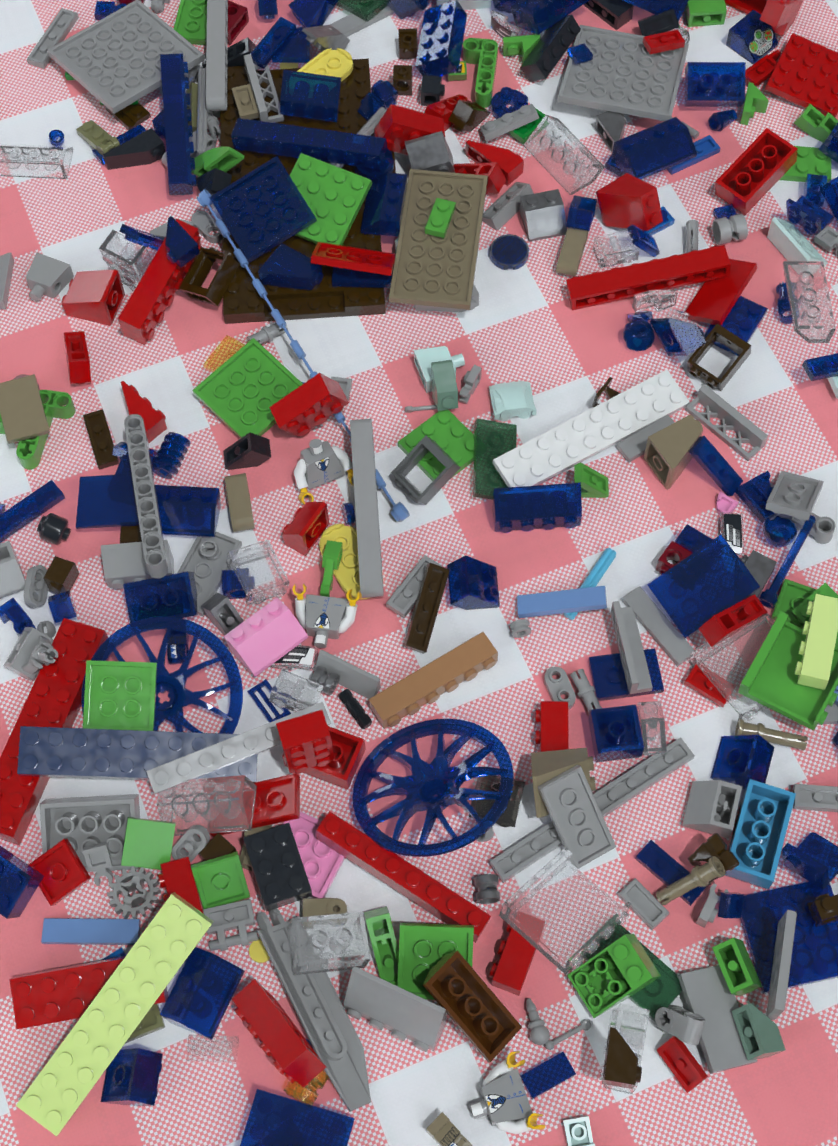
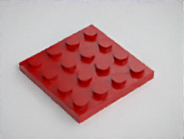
M792 33L764 90L805 108L812 104L824 116L829 112L832 116L836 117L838 113V53Z

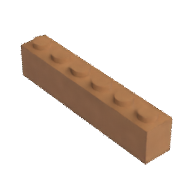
M481 632L370 698L369 707L383 729L388 726L393 727L408 714L411 716L417 713L423 705L427 703L432 704L437 701L443 693L454 691L463 681L474 679L478 672L483 669L488 670L492 668L498 661V651L485 633Z

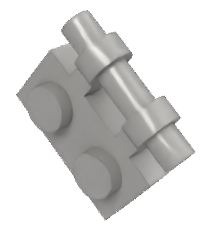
M251 899L203 909L204 915L214 921L207 934L217 933L218 940L209 941L211 951L218 949L224 951L228 950V947L240 944L246 946L250 945L249 942L259 940L257 931L247 933L246 926L255 925ZM239 929L240 935L226 938L225 931Z

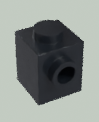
M423 75L421 106L439 102L441 96L445 95V85L442 84V76Z

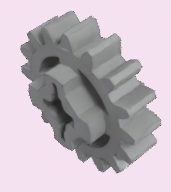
M132 866L129 873L122 869L123 875L121 877L116 874L114 875L116 883H109L110 888L113 890L107 893V896L112 899L109 904L111 907H116L114 911L117 915L123 912L122 916L124 919H127L130 914L133 919H137L140 913L145 918L147 917V909L154 911L152 903H159V899L155 896L161 893V890L156 887L159 882L157 879H153L154 875L151 871L145 875L146 871L143 867L137 872L135 867ZM144 882L148 883L149 892L143 889L145 886ZM136 889H137L139 893H138V894H133L132 897H131V895H130L129 893H131V892L134 893V892L136 891ZM119 894L125 897L124 905L120 903Z

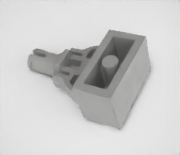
M25 627L3 666L24 679L34 680L40 669L43 668L42 664L48 666L56 661L54 658H58V652L52 646L53 639L33 627Z

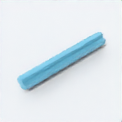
M606 548L580 588L596 587L616 557L614 550ZM578 612L564 613V616L573 620Z

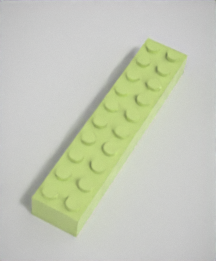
M175 892L172 893L16 1106L55 1136H58L214 921Z

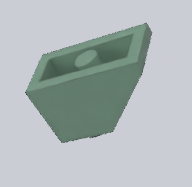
M452 360L432 362V398L437 410L458 408V389Z
M752 1003L732 1011L748 1061L771 1057L786 1050L777 1024Z

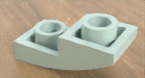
M588 1115L563 1119L568 1146H595Z

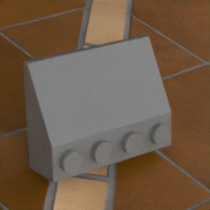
M139 794L45 799L40 803L42 853L44 854L63 839H68L88 872L83 847L107 841L113 862L112 867H108V869L111 871L131 870L130 866H121L128 817L140 818Z
M353 967L344 1000V1008L348 1010L347 1014L358 1020L361 1017L369 1020V1025L378 1030H382L384 1027L392 1031L391 1035L401 1041H405L407 1038L415 1042L414 1046L424 1052H427L428 1049L434 1051L446 1025V1009L358 967Z

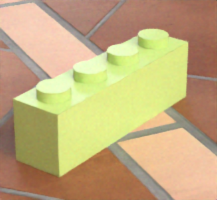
M816 594L813 602L809 601L806 614L810 615L809 621L804 623L802 634L806 635V639L801 641L799 654L802 655L801 662L797 661L795 675H799L797 684L825 690L830 677L838 632V598Z

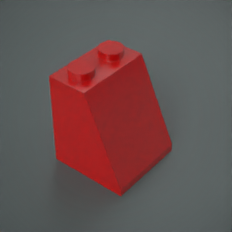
M626 173L596 191L604 226L648 231L663 222L657 187Z
M113 269L77 272L74 279H71L67 294L62 298V306L66 315L111 326L125 296L119 271Z

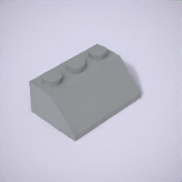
M167 539L164 540L168 573L162 578H153L149 575L142 542L101 545L104 575L108 587L123 589L128 586L145 587L150 584L167 585L172 583L174 580V559Z

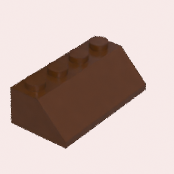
M458 950L444 955L429 971L423 986L438 1004L446 1009L449 1017L487 1062L490 1063L522 1026Z

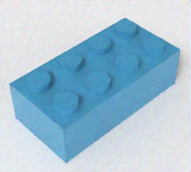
M749 779L745 787L729 850L737 858L739 865L733 870L726 871V876L766 889L770 888L774 882L796 793Z

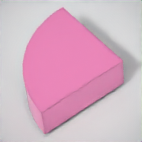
M720 491L716 501L718 514L724 519V514H732L739 502Z

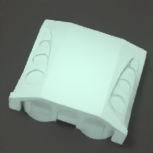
M516 381L489 386L491 406L495 420L507 421L513 416L527 419L531 415H536L537 410L530 382Z

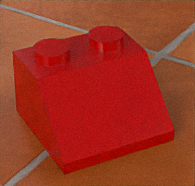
M306 502L303 508L300 507L296 511L291 524H287L283 529L284 544L306 556L330 524L327 504L325 502Z

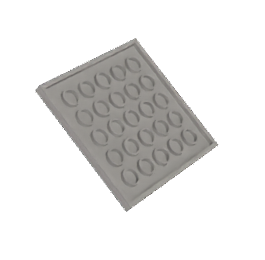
M139 0L133 1L47 50L49 56L114 114L205 61L202 52Z
M580 25L581 30L576 36L557 102L670 122L689 44L685 43L683 48L649 54L643 44V37L645 36Z

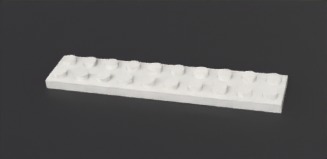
M665 370L493 459L492 464L513 496L516 497L630 437L666 415L670 416L685 408L690 401L669 371Z

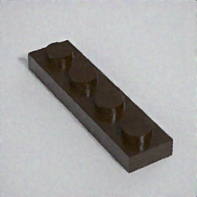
M433 563L427 564L403 647L423 654L427 652L450 572L449 569Z

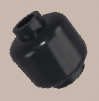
M50 513L41 518L37 531L41 539L58 545L62 540L67 541L71 529L68 528L69 523L67 519Z

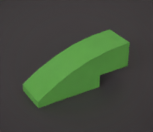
M809 104L801 112L794 124L813 138L838 149V138L835 136L838 133V120L829 112L824 116L812 104Z
M223 146L210 149L191 160V173L200 177L214 168L227 172L242 161L244 155L231 147Z

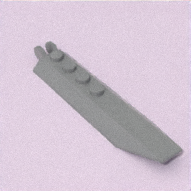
M279 909L270 910L269 917L272 920V926L265 912L258 913L256 919L261 930L257 932L315 1052L326 1065L325 1072L349 1112L369 1104L371 1098L363 1045L299 916L285 922Z

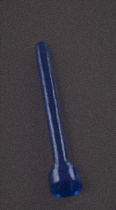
M811 515L809 520L805 521L770 588L761 593L759 601L763 606L771 609L775 607L778 601L777 592L816 521L815 516Z

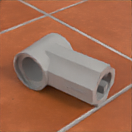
M811 513L809 520H799L792 517L790 521L792 525L813 535L814 540L820 544H826L831 541L836 527L834 520L830 517H819L814 513Z

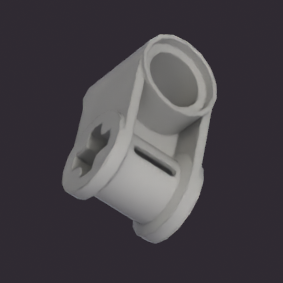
M680 1006L662 1007L655 1014L656 1024L661 1030L676 1036L685 1043L699 1044L705 1023L704 1017Z

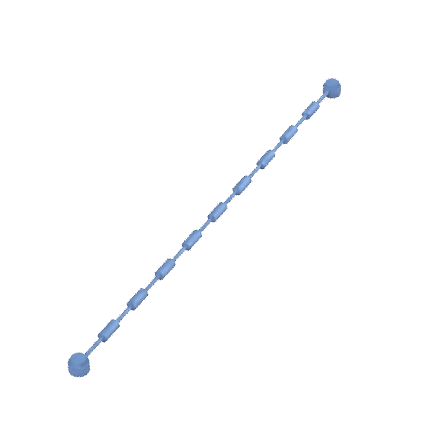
M204 189L198 194V202L203 207L208 206L216 219L215 224L222 236L229 240L235 250L233 252L235 257L252 277V284L256 291L268 303L272 310L271 315L279 328L284 329L291 340L290 346L297 357L302 359L311 373L309 375L310 378H313L318 373L316 371L313 372L304 358L306 354L297 340H293L285 327L287 324L278 309L273 308L267 298L268 293L259 279L254 277L248 267L249 262L241 249H237L229 237L230 232L223 220L218 219L210 205L215 200ZM342 412L333 414L337 422L343 424L351 437V432L344 422L345 417ZM376 469V484L379 489H383L393 505V510L390 511L396 521H403L410 516L408 510L401 502L394 503L385 488V481Z

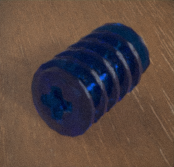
M169 432L165 435L161 448L158 450V455L152 464L153 472L165 479H171V474H178L177 468L182 465L180 461L185 458L183 454L187 453V447L191 444L190 440L174 432Z

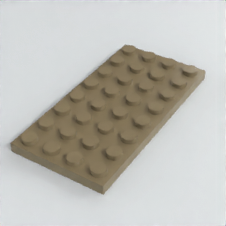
M410 169L389 302L470 310L488 176ZM436 198L456 202V208L444 238L425 234V227Z

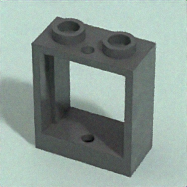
M425 435L391 473L396 477L395 483L402 489L406 488L410 492L408 496L415 503L421 502L426 505L461 467L433 439ZM430 451L446 468L421 493L406 475Z

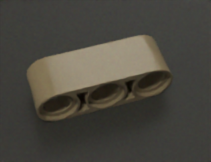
M569 224L558 259L556 273L573 277L577 275L589 228Z
M246 473L225 476L233 532L255 529Z

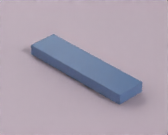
M605 586L518 595V617L526 618L606 609Z
M44 918L41 943L134 945L140 937L141 921L140 919Z

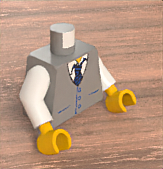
M313 439L309 443L310 447L300 452V460L294 469V476L297 487L301 490L298 499L304 505V497L308 495L310 502L314 501L313 495L307 492V488L310 490L346 475L345 471L348 472V481L354 486L351 481L353 477V464L344 450L337 446L331 447L328 441L322 442L320 439Z
M303 583L304 590L299 593L296 591L295 584L293 586V593L297 595V598H295V611L298 621L304 629H307L308 636L315 637V647L326 648L328 638L338 639L340 634L346 632L354 623L358 607L356 601L361 599L362 594L358 591L357 598L353 599L351 597L352 589H350L346 594L347 599L306 594L305 598L303 594L306 592V585Z
M520 1051L509 1053L507 1059L491 1070L483 1080V1087H481L483 1100L470 1104L474 1119L488 1115L492 1126H497L499 1130L512 1134H520L532 1129H545V1125H537V1118L544 1115L532 1113L518 1069H514L525 1064V1060H521L518 1063L515 1061V1055L520 1053Z

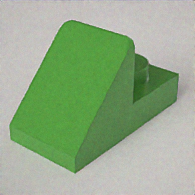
M540 34L503 37V56L522 55L524 63L540 41Z
M750 82L740 122L743 125H748L749 118H753L755 112L766 113L769 102L764 94Z
M583 463L574 465L576 497H609L608 477Z

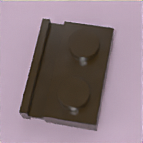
M139 102L135 105H128L115 114L106 107V110L128 131H131L133 127H137L151 117L150 112Z

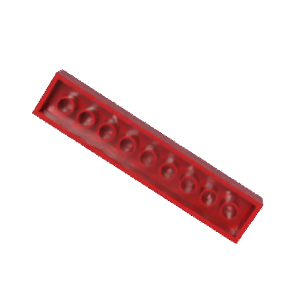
M63 618L52 643L53 649L58 652V658H54L56 661L48 666L43 664V668L40 669L0 757L1 840L17 845L21 844L50 778L19 776L17 774L20 727L72 728L84 701L86 660L101 661L110 642L106 631Z

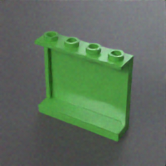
M780 611L741 682L738 693L814 731L817 724L823 725L828 715V712L825 711L827 705L832 707L838 694L834 693L838 686V646L835 645L830 677L825 690L797 684L799 675H795L797 661L801 662L802 660L799 648L801 641H805L806 635L802 634V628L787 621L788 614Z

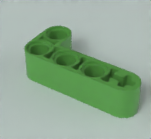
M468 38L463 42V60L469 64H478L475 103L487 108L492 103L498 60V44L491 39Z
M39 390L42 403H44L43 407L49 430L53 418L69 419L74 416L76 409L68 393ZM48 434L37 436L35 439L30 438L19 441L16 454L22 467L32 470L39 465Z

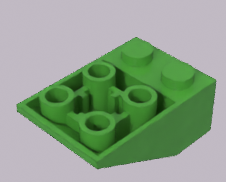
M635 934L623 935L567 975L593 1018L608 1011L661 977Z

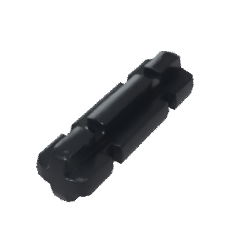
M349 689L342 691L339 694L340 700L346 705L354 719L358 720L359 726L362 729L368 728L372 724L371 718L365 713V710L357 699L353 697Z

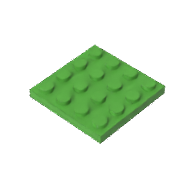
M301 153L267 223L270 226L316 244L317 242L343 245L372 185V181Z
M253 338L192 391L198 399L241 439L249 432L262 436L276 424L269 407L303 383Z

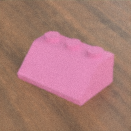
M275 598L223 637L232 654L256 677L306 640L308 634L290 609L278 598Z

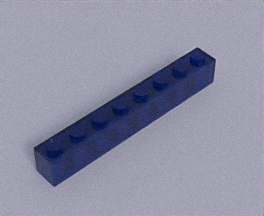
M160 54L169 194L192 195L193 187L197 185L196 174L192 175V170H195V158L190 157V154L194 153V144L189 142V137H193L192 125H188V121H192L191 109H187V105H191L190 93H186V89H189V77H185L184 74L188 73V63L183 61V54Z
M241 118L237 119L231 134L234 149L299 158L302 153L324 162L382 170L388 154L386 138Z

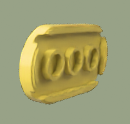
M330 48L322 51L290 77L289 92L291 96L300 102L319 100L351 74L353 70L352 56L349 52L337 48V50Z
M335 524L323 532L319 543L320 552L323 556L327 540L342 542L343 553L339 569H334L333 575L343 592L347 594L352 589L351 597L356 599L357 593L360 591L357 529L352 526H345L344 524Z

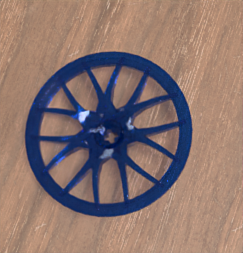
M159 616L141 619L117 630L103 642L93 655L92 661H107L114 652L118 661L126 662L117 648L125 641L137 636L150 662L157 663L154 731H159L160 725L165 720H168L174 724L177 732H184V726L193 733H203L184 718L183 708L189 705H196L226 719L219 732L220 734L234 733L243 705V686L240 672L232 654L224 643L203 626L177 617ZM153 630H167L158 659L141 633ZM171 631H180L194 636L190 649L179 670L169 673L165 668V655ZM198 639L209 646L218 656L189 668ZM217 662H222L229 683L196 692L185 688L187 679L196 672ZM85 673V676H84V679H83L82 696H81V703H82L83 715H84V696H85V678H86V673ZM230 687L228 715L200 700V698ZM168 691L170 701H164L163 704L160 703L161 698L158 697L159 694H164Z
M449 718L415 723L397 731L382 741L362 764L353 787L352 798L355 816L367 836L380 847L393 853L413 857H429L449 853L481 837L500 818L512 794L514 784L513 765L503 743L493 733L480 725ZM438 734L436 757L428 764L420 758L417 739ZM444 734L461 735V737L445 749ZM474 739L485 746L458 766L450 767L454 756L468 740ZM411 742L412 757L396 751L403 745ZM491 752L500 768L475 766ZM387 757H391L406 765L412 771V775L399 777L377 772V769ZM501 776L499 792L460 788L463 782L475 777ZM372 778L389 784L368 795ZM390 795L407 796L404 800L377 816L370 817L368 803ZM494 799L493 806L482 820L467 801ZM453 804L466 810L477 823L469 831L458 837L442 813L444 809ZM427 811L418 845L398 841L408 820L416 812ZM399 816L392 838L376 826L385 820ZM437 818L452 839L425 845Z

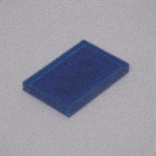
M655 648L644 650L653 687L652 691L629 694L620 653L589 657L588 661L593 686L596 690L595 695L598 701L663 693L664 687Z

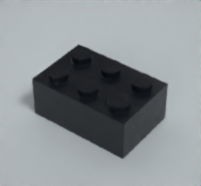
M289 823L243 838L266 912L312 896V890Z

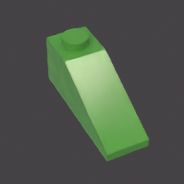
M385 906L363 912L379 976L381 979L397 986L399 950L388 908Z

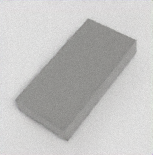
M636 878L618 894V897L651 930L657 927L670 913Z

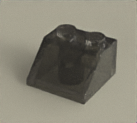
M480 772L473 792L469 817L475 818L480 822L489 821L497 823L502 827H515L525 782Z

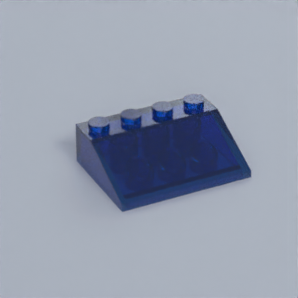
M721 534L648 584L652 593L685 639L698 632V628L714 615L741 602L760 589V585Z

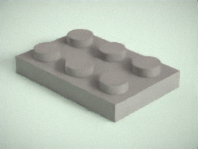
M781 471L767 500L765 509L776 514L793 516L799 520H809L824 481Z

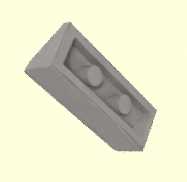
M515 182L483 213L482 221L493 229L499 230L520 210V196L534 194L530 184Z
M12 253L0 256V309L7 308L14 266Z
M320 650L315 669L320 665L327 669V673L334 672L340 675L338 684L368 699L377 695L381 688L379 677L324 650Z

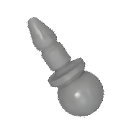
M527 998L526 1010L529 1013L528 1016L531 1022L528 1025V1028L531 1029L530 1038L534 1044L544 1045L550 1038V1032L544 1026L545 1021L540 1020L533 1001Z

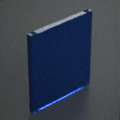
M132 474L80 477L76 528L139 525Z

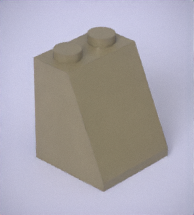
M691 414L648 436L644 460L667 490L672 487L698 451L703 427Z
M587 748L531 753L532 781L537 818L549 815L537 787L577 764L581 766L591 790L596 791L595 777H590V771L594 770L593 756L588 757Z

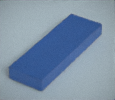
M709 135L662 157L661 163L673 175L719 153L720 147Z

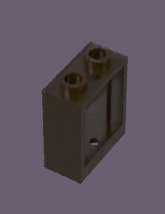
M201 247L179 289L191 299L218 306L240 264L234 259L235 256L228 251H223L222 253L213 247L209 249ZM213 263H219L220 266L208 289L201 287Z
M717 323L687 361L688 371L692 376L705 380V383L712 389L717 388L722 391L751 354V345ZM716 340L739 355L721 379L698 365Z

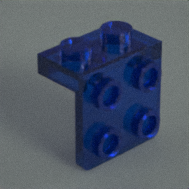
M801 195L797 202L792 199L786 201L788 220L795 225L799 224L804 227L803 229L810 235H817L834 220L833 215Z
M810 833L797 848L789 843L782 848L784 866L822 890L838 874V846L817 833Z

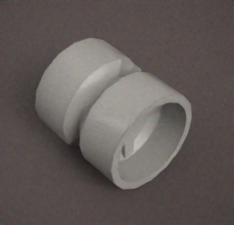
M743 214L732 215L729 219L723 217L713 220V235L718 245L730 243L731 240H744L748 236L747 222Z

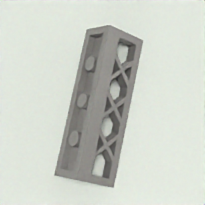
M251 54L244 55L245 69L259 111L261 125L284 121L267 61L253 63ZM265 68L262 75L256 73L257 69ZM262 81L269 84L266 89L260 87ZM266 95L273 98L270 103L264 101ZM273 110L278 115L268 117V112Z
M705 384L699 389L697 397L685 408L689 414L747 461L754 457L766 444L768 435ZM700 403L706 408V412H697L694 407ZM710 418H719L722 421V425H713L710 422ZM726 430L735 431L737 438H729L726 435ZM741 443H749L754 449L748 453L742 448Z
M619 601L612 602L610 615L629 694L652 691L651 678L633 606L621 608Z

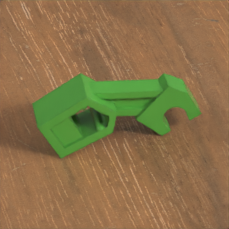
M327 540L322 561V567L325 570L320 596L330 597V590L332 591L333 572L334 569H339L343 553L342 542Z

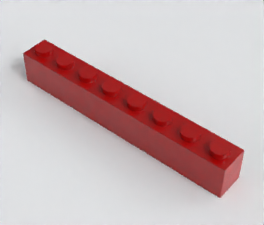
M725 245L712 246L707 249L693 250L689 253L653 259L644 263H634L630 266L593 272L580 277L575 276L571 279H566L567 294L571 309L577 310L632 298L646 292L664 291L730 276L731 263Z
M328 812L316 829V839L446 924L473 925V941L475 943L487 926L491 915L332 812Z

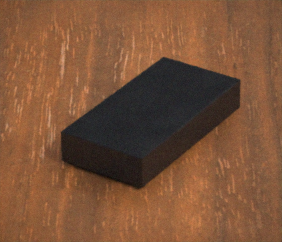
M674 8L638 20L642 36L664 33L680 26Z

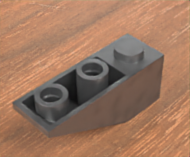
M331 25L303 28L302 30L307 35L306 39L321 50V52L330 48L332 50H337V48L345 49L350 42V39Z

